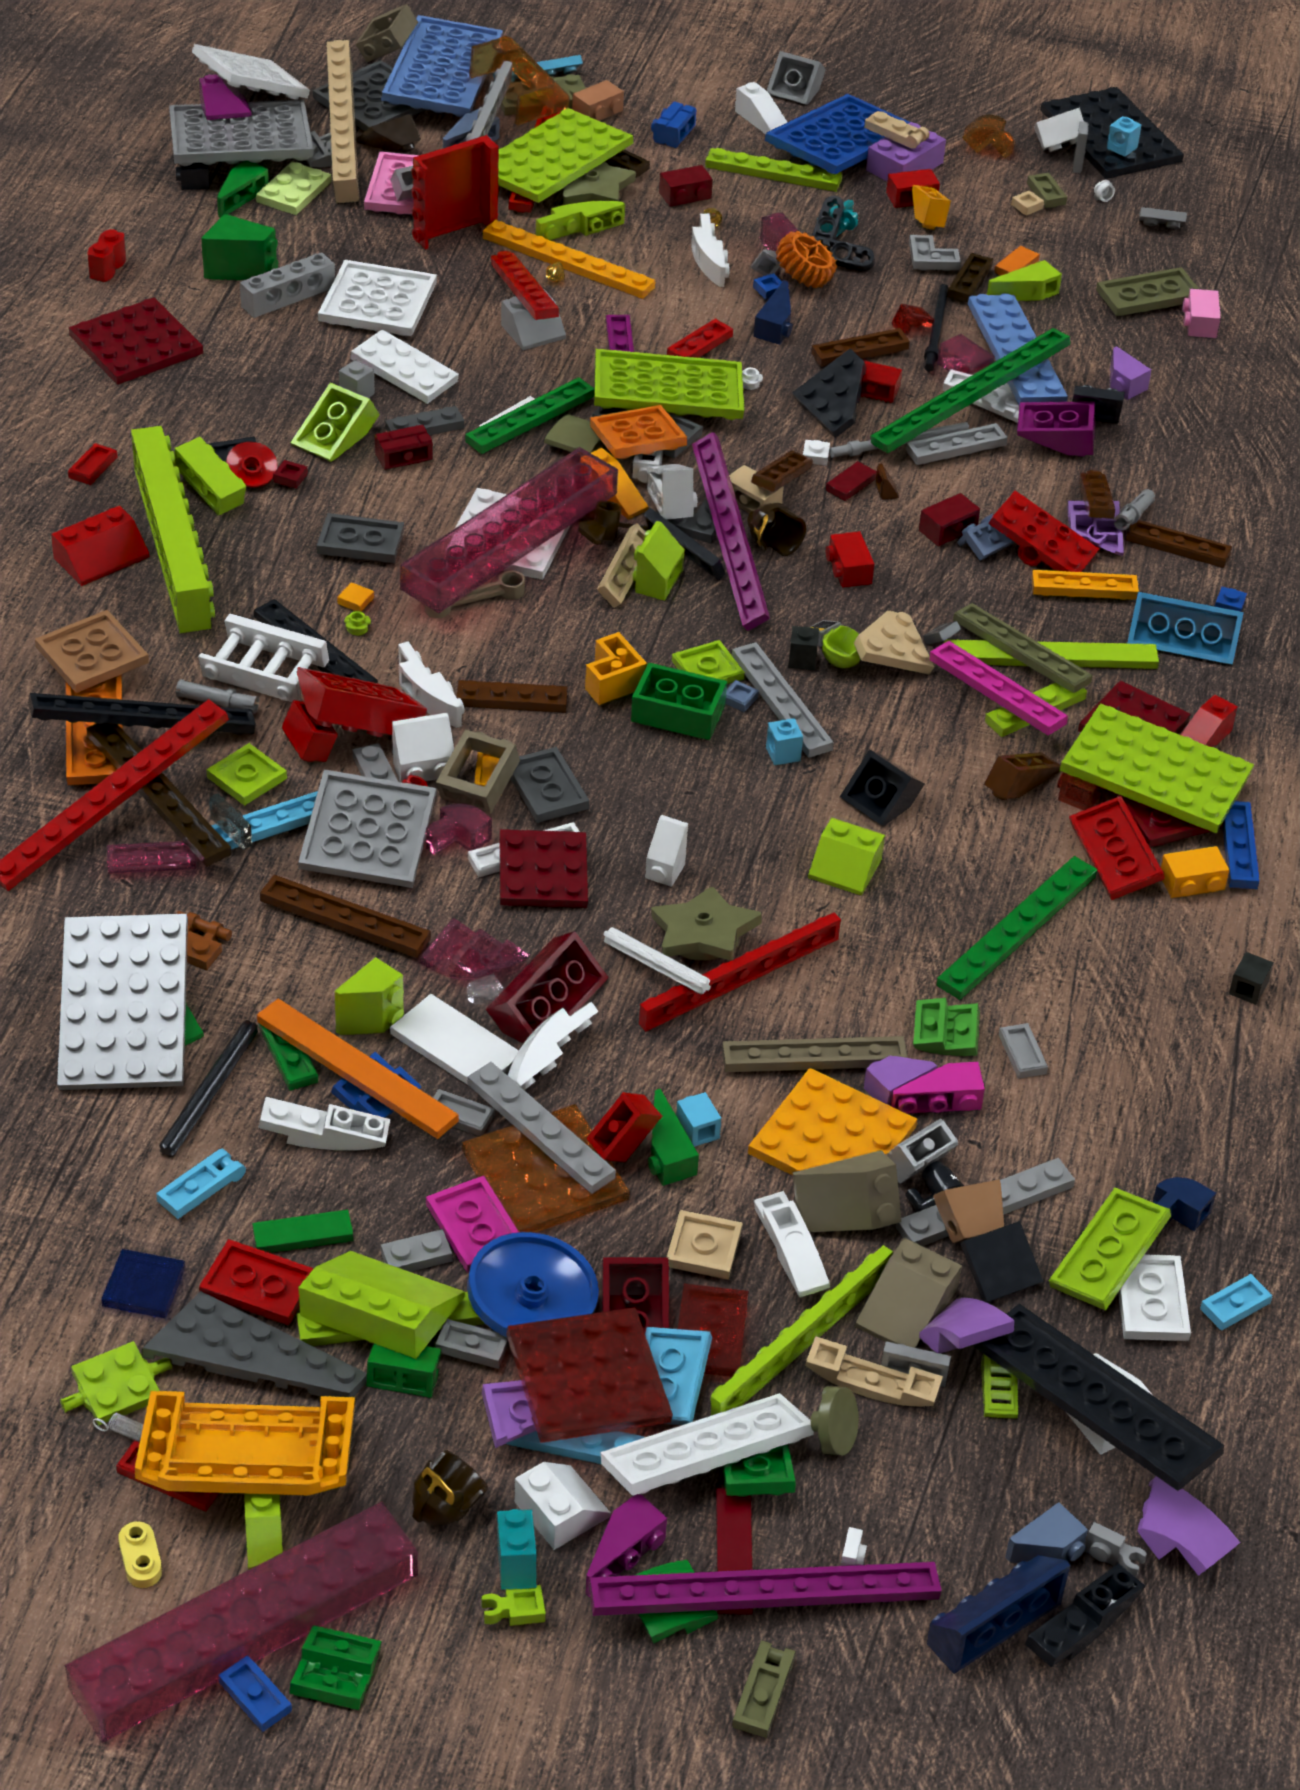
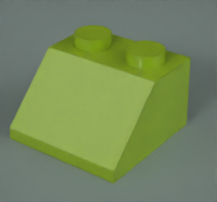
M831 818L820 837L808 878L862 896L882 860L885 835Z
M376 957L334 991L336 1033L339 1035L384 1033L404 1016L403 974Z

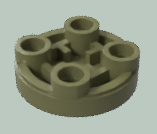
M826 1386L822 1392L819 1411L812 1413L811 1428L814 1432H818L823 1454L844 1456L850 1452L857 1437L859 1425L857 1401L853 1392L847 1387Z

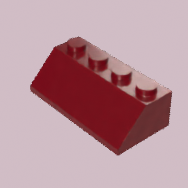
M573 931L553 938L485 1010L502 1033L524 1044L531 1033L542 1022L561 1008H564L569 1016L578 1011L609 977L578 934Z

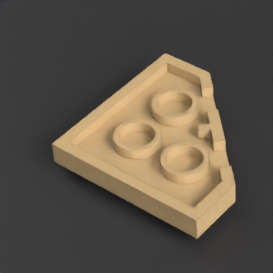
M886 611L861 632L854 642L861 661L929 675L934 668L912 618L904 612Z

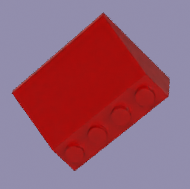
M301 667L297 668L296 673L307 713L316 719L315 723L321 726L332 727V724L341 725L342 729L350 732H357L358 729L367 730L366 733L369 735L383 737V734L392 735V721L426 716L427 708L398 687Z

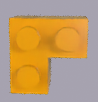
M620 632L597 639L595 661L586 664L585 690L598 705L635 692L647 667L646 661Z

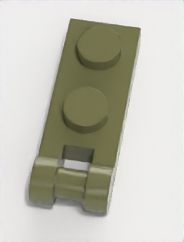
M761 1641L733 1718V1728L767 1738L795 1660V1650L785 1648L784 1651L773 1648L772 1643ZM767 1662L779 1664V1667L767 1664Z

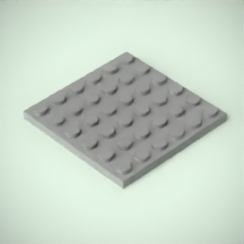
M305 101L247 102L252 112V117L206 120L201 104L169 105L174 164L179 163L182 166H188L193 163L202 162L206 165H212L221 161L235 164L243 160L257 163L266 159L280 162L288 158L303 161L314 157Z

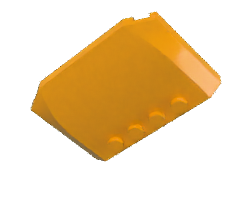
M150 1391L135 1464V1479L167 1491L309 1496L345 1486L355 1413V1397L321 1396L320 1407L185 1403V1392Z

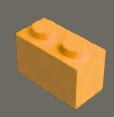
M1217 846L1163 854L1161 869L1165 880L1162 881L1171 898L1225 890L1230 869Z

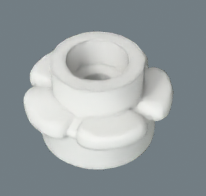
M1102 180L1095 185L1094 198L1096 200L1100 199L1102 202H1108L1112 199L1115 188L1109 180Z
M746 368L742 371L743 388L754 390L760 386L763 376L757 369Z

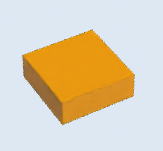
M351 582L337 597V603L351 610L362 612L374 599V591Z

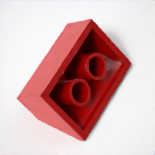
M120 505L51 534L54 559L81 586L150 557L134 519Z

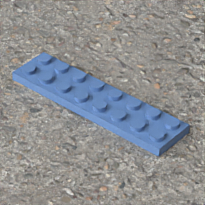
M1004 293L1001 295L979 294L977 296H969L968 306L996 361L1036 338L1014 295ZM1048 358L1007 382L1019 406L1020 402H1067L1068 395Z

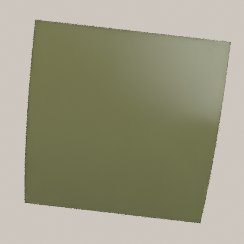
M567 414L552 427L545 437L544 443L584 456L600 449L602 441L590 427V421Z

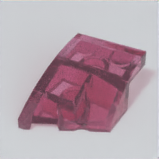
M452 918L421 955L419 963L453 979L475 981L526 961L529 954L508 939L502 944L482 929L475 933L455 918Z

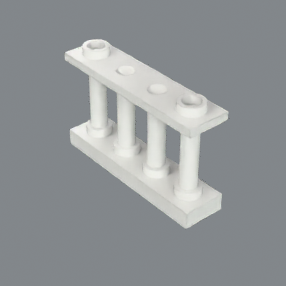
M230 613L224 620L228 639L217 655L213 657L201 653L198 656L202 676L289 702L293 700L302 701L296 673L297 668L308 669L310 664L325 667L329 661L327 644L324 640ZM238 643L251 646L239 664L227 661V658ZM262 650L275 653L263 671L251 668V665ZM286 657L300 660L288 678L275 675Z

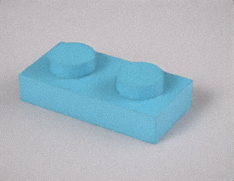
M1250 1274L1203 1300L1200 1309L1222 1331L1270 1304L1273 1295Z

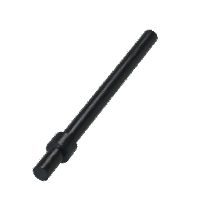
M941 284L939 287L929 345L924 353V359L926 360L924 368L928 372L934 370L935 362L939 357L938 344L949 288L946 284Z

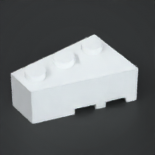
M679 464L647 466V491L660 515L665 519L694 517L693 508L697 507L696 492H693V468Z

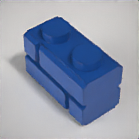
M675 101L667 109L664 108L660 118L654 119L651 126L654 142L663 145L666 143L667 146L674 148L678 147L696 125V108L689 105L684 106L682 103Z

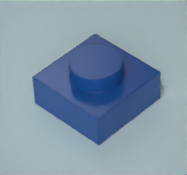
M773 273L754 279L753 288L766 300L773 295L782 281Z
M1221 587L1215 607L1241 612L1247 593L1233 588Z

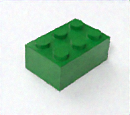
M648 662L632 696L631 722L710 740L726 705L727 681Z

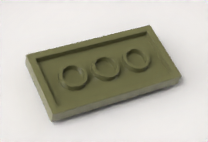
M574 74L563 77H546L536 80L525 79L523 81L511 82L501 103V109L504 115L538 112L541 110L542 105L564 107V109L572 108L573 94L586 88L580 75Z
M1180 267L1097 282L1096 291L1116 316H1125L1127 314L1182 305L1184 298H1188L1190 289L1199 288L1184 269Z

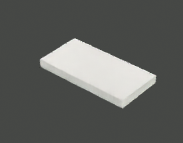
M432 994L428 995L390 1027L391 1035L465 1084H467V1076L489 1062L495 1064L505 1074L508 1073L519 1050Z

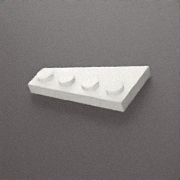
M950 370L944 381L943 391H947L972 375ZM1007 383L973 403L1018 423L1019 405Z

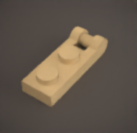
M877 111L865 119L864 128L912 149L916 148L930 136L927 128H916L903 120L887 115L885 112Z

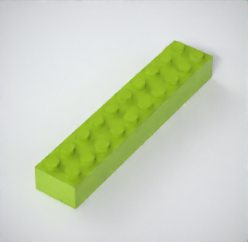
M162 426L132 429L134 471L179 633L211 629V618L215 617L213 601H209L210 597H214L213 585L211 580L207 581L209 580L207 564H202L204 563L202 547H197L199 546L197 530L192 531L194 530L193 516L190 514L188 499L185 498L183 482H180L179 468L176 466L174 451H171L169 435H164Z

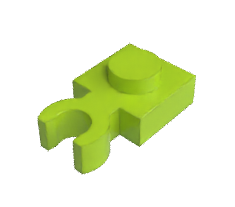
M536 1585V1588L506 1589L505 1597H500L496 1594H485L482 1596V1608H494V1610L484 1611L485 1624H496L502 1618H509L510 1626L545 1622L546 1612L541 1585Z

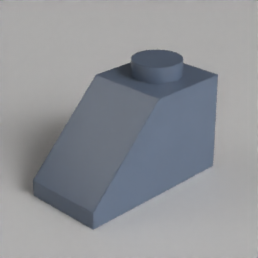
M1058 1502L1009 1538L1005 1558L1011 1563L1028 1562L1037 1555L1075 1561L1086 1549L1085 1541L1088 1529Z

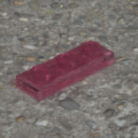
M183 841L107 845L108 874L196 869V855Z

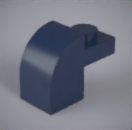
M1175 1177L1160 1182L1156 1186L1153 1203L1168 1208L1171 1212V1217L1163 1229L1174 1219L1195 1231L1210 1215L1216 1192L1189 1178Z

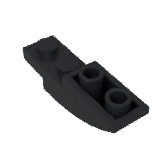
M1117 1564L1078 1592L1070 1606L1029 1634L1025 1645L1051 1668L1065 1657L1070 1661L1121 1616L1141 1594L1145 1585L1123 1566Z

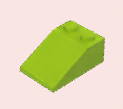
M330 382L290 443L292 446L332 462L366 436L380 414L369 398Z

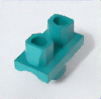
M853 200L844 202L845 211L836 237L845 230H853L858 225V214L853 212ZM834 206L833 208H831L830 217H833V211L835 208H838V206ZM826 223L821 226L820 230L828 233L833 229V226Z

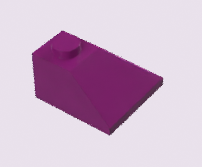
M213 74L206 75L205 78H199L200 103L206 120L252 117V112L245 96L233 86L227 84L225 79Z

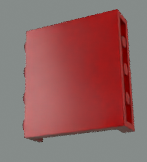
M487 135L413 157L411 173L413 177L412 216L414 228L412 229V236L425 250L428 249V239L481 222L489 226L494 220H498L499 146Z

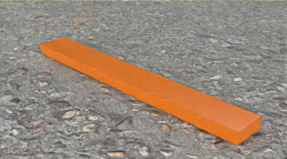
M279 998L257 1014V1022L436 1139H439L459 1122L458 1113Z

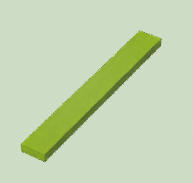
M946 639L943 642L944 644L947 641H951L987 665L1027 666L986 640ZM1038 642L1078 667L1158 669L1159 665L1156 644Z

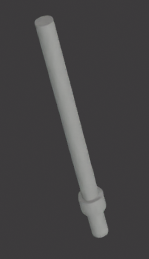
M967 422L931 428L908 442L967 430L969 425ZM855 440L847 442V445L831 447L829 453L832 458L843 455L852 457L861 455L864 451L879 448L872 445L871 440L863 442Z

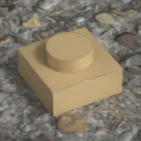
M1029 190L1012 197L1011 205L1027 216L1043 209L1044 200Z

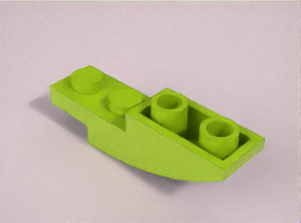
M588 201L551 208V215L536 219V235L548 240H554L577 232L587 236L622 225L625 221V203L620 201Z

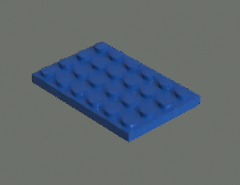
M846 94L766 132L765 141L777 149H783L791 153L794 157H800L808 161L811 165L825 169L828 173L837 174L866 160L868 157V147L885 138L864 128L865 119L877 111L885 112L887 115L903 120L907 124L910 122L850 94Z

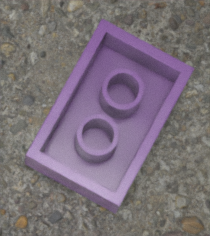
M913 122L908 123L909 125H912V126H914V127H916V128H920V127H921V126H920L919 124H917V123H913ZM929 131V138L912 149L885 137L868 147L866 171L888 181V174L934 169L944 161L946 139Z

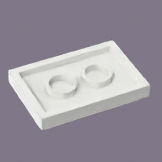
M1145 1254L1118 1292L1123 1338L1189 1341L1191 1330L1181 1256Z

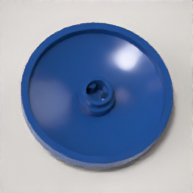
M533 1232L506 1234L487 1243L474 1257L467 1279L468 1297L479 1318L500 1335L526 1344H554L575 1336L590 1322L599 1296L598 1281L593 1268L580 1252L555 1237Z

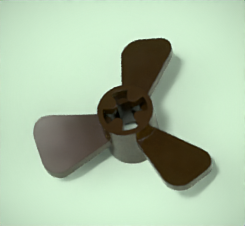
M590 499L574 509V517L585 520L579 522L578 531L596 545H600L602 540L616 539L618 527L630 528L634 524L620 522L622 507L614 502H599L597 499ZM640 525L643 530H650L651 526Z

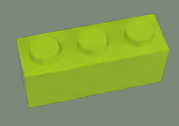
M197 437L175 448L174 455L179 473L218 516L244 504L245 483L230 470L229 465L219 458L211 445L207 444L201 437Z

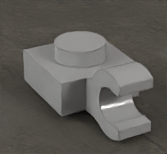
M1096 1522L1093 1523L1088 1532L1084 1552L1092 1555L1098 1561L1107 1562L1113 1566H1116L1119 1562L1121 1566L1135 1577L1138 1575L1140 1566L1132 1563L1131 1560L1144 1564L1147 1555L1143 1549L1126 1544L1125 1536Z

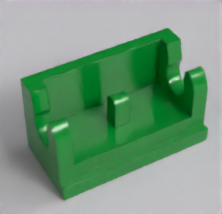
M374 1344L367 1361L366 1386L432 1398L440 1370L437 1367L441 1357V1348L426 1346L417 1359Z

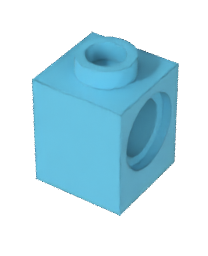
M1122 116L1110 125L1107 149L1126 157L1138 148L1142 124L1128 117Z
M795 718L769 722L766 749L773 764L780 765L801 761L803 735Z

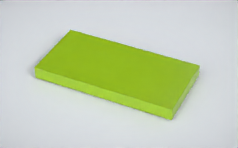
M1114 1188L1048 1280L1050 1287L1106 1310L1170 1219V1209Z

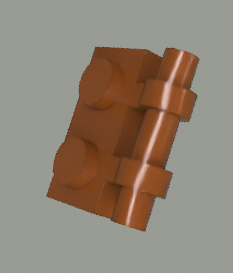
M178 911L176 914H187V913H184V912H182V911ZM189 912L187 914V963L207 971L222 952V943L217 942V940L220 938L229 941L232 931L224 928L222 923L216 921L208 922L200 919V915ZM199 930L206 934L204 936H201L194 933V931Z

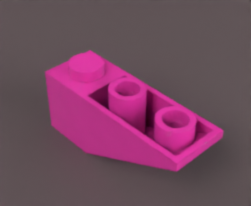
M979 1062L948 1063L896 1088L892 1092L890 1106L906 1114L981 1110L985 1088Z

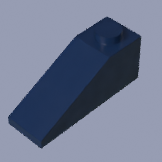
M783 280L755 316L753 337L780 345L785 337L790 336L793 324L790 323L791 306L788 281Z

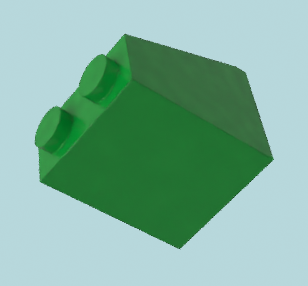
M224 214L201 237L205 279L247 280L253 276H258L278 268L279 262L276 256L278 241L275 228Z

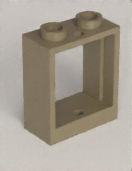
M407 4L373 18L356 42V46L366 62L372 61L402 48L418 21Z
M465 729L436 781L440 797L492 813L520 762L516 745L506 739L499 740L489 737L483 732H472ZM472 750L500 758L485 787L457 778Z

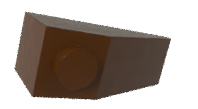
M1042 752L1001 755L997 757L984 785L992 790V794L1001 800L1020 798L1060 772V764Z

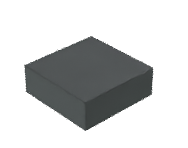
M957 621L941 624L923 635L925 643L930 645L943 642L959 632L960 626Z

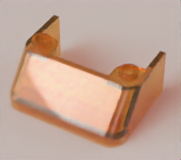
M502 36L472 46L469 71L471 79L494 72L501 68L504 61L513 62L512 71L531 89L518 93L515 119L517 126L561 112L569 107L570 96L511 37Z

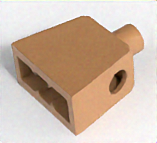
M1000 1179L947 1189L933 1195L945 1228L953 1243L963 1242L1004 1227Z

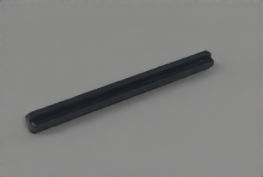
M245 1020L240 1025L160 1142V1152L163 1155L174 1156L258 1033V1025L255 1022Z

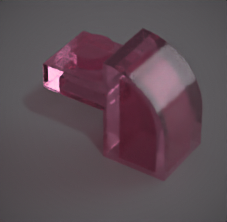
M450 804L440 808V820L433 822L426 828V849L433 854H436L455 841L466 850L472 851L492 840V818L480 809L468 804Z

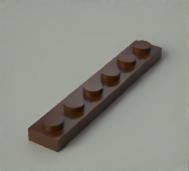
M273 875L260 892L261 902L415 958L419 957L431 940L430 930L277 875Z

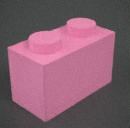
M1190 289L1188 298H1184L1183 312H1185L1183 325L1187 326L1188 336L1217 338L1220 323L1218 291Z

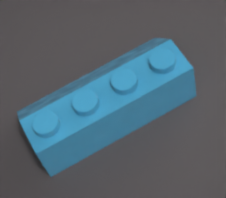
M1138 592L1127 644H1156V648L1159 651L1233 665L1244 612Z

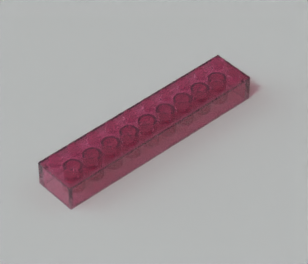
M581 447L577 448L400 564V590L435 612L441 613L594 510L597 502L607 501L616 495L618 469Z
M381 1501L66 1664L68 1688L101 1743L218 1682V1675L246 1655L256 1662L309 1634L313 1625L322 1627L418 1576V1551Z

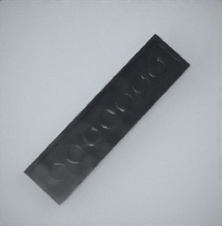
M1018 1304L1006 1313L1015 1321L1014 1332L974 1344V1347L1177 1491L1182 1489L1224 1454L1223 1443L1021 1304Z

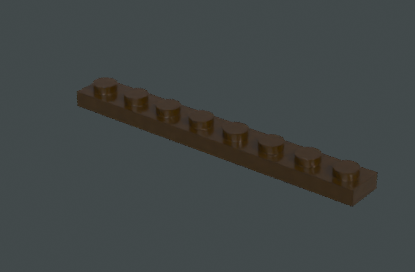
M94 724L86 728L89 739L117 769L142 751L118 724ZM160 773L138 790L140 795L206 867L231 855V846L163 773Z

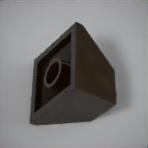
M408 114L373 125L356 140L357 143L391 152L402 150L404 153L414 149V145L421 138L412 115Z

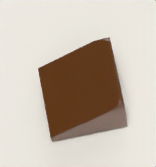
M878 464L875 485L882 500L899 498L891 476L883 464Z

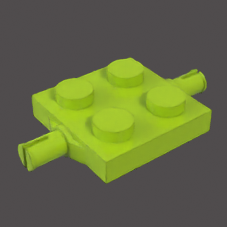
M132 1341L71 1366L72 1375L78 1384V1393L63 1399L61 1398V1406L66 1413L69 1410L84 1405L85 1408L92 1412L94 1418L101 1419L105 1423L109 1422L115 1413L124 1416L148 1406L150 1391H160L154 1376L171 1370V1361L169 1358L164 1357L148 1363L141 1356L135 1342ZM96 1420L98 1426L103 1424L102 1422Z

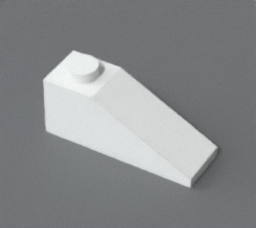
M752 82L737 88L735 112L766 134V132L787 123L770 94L757 83Z

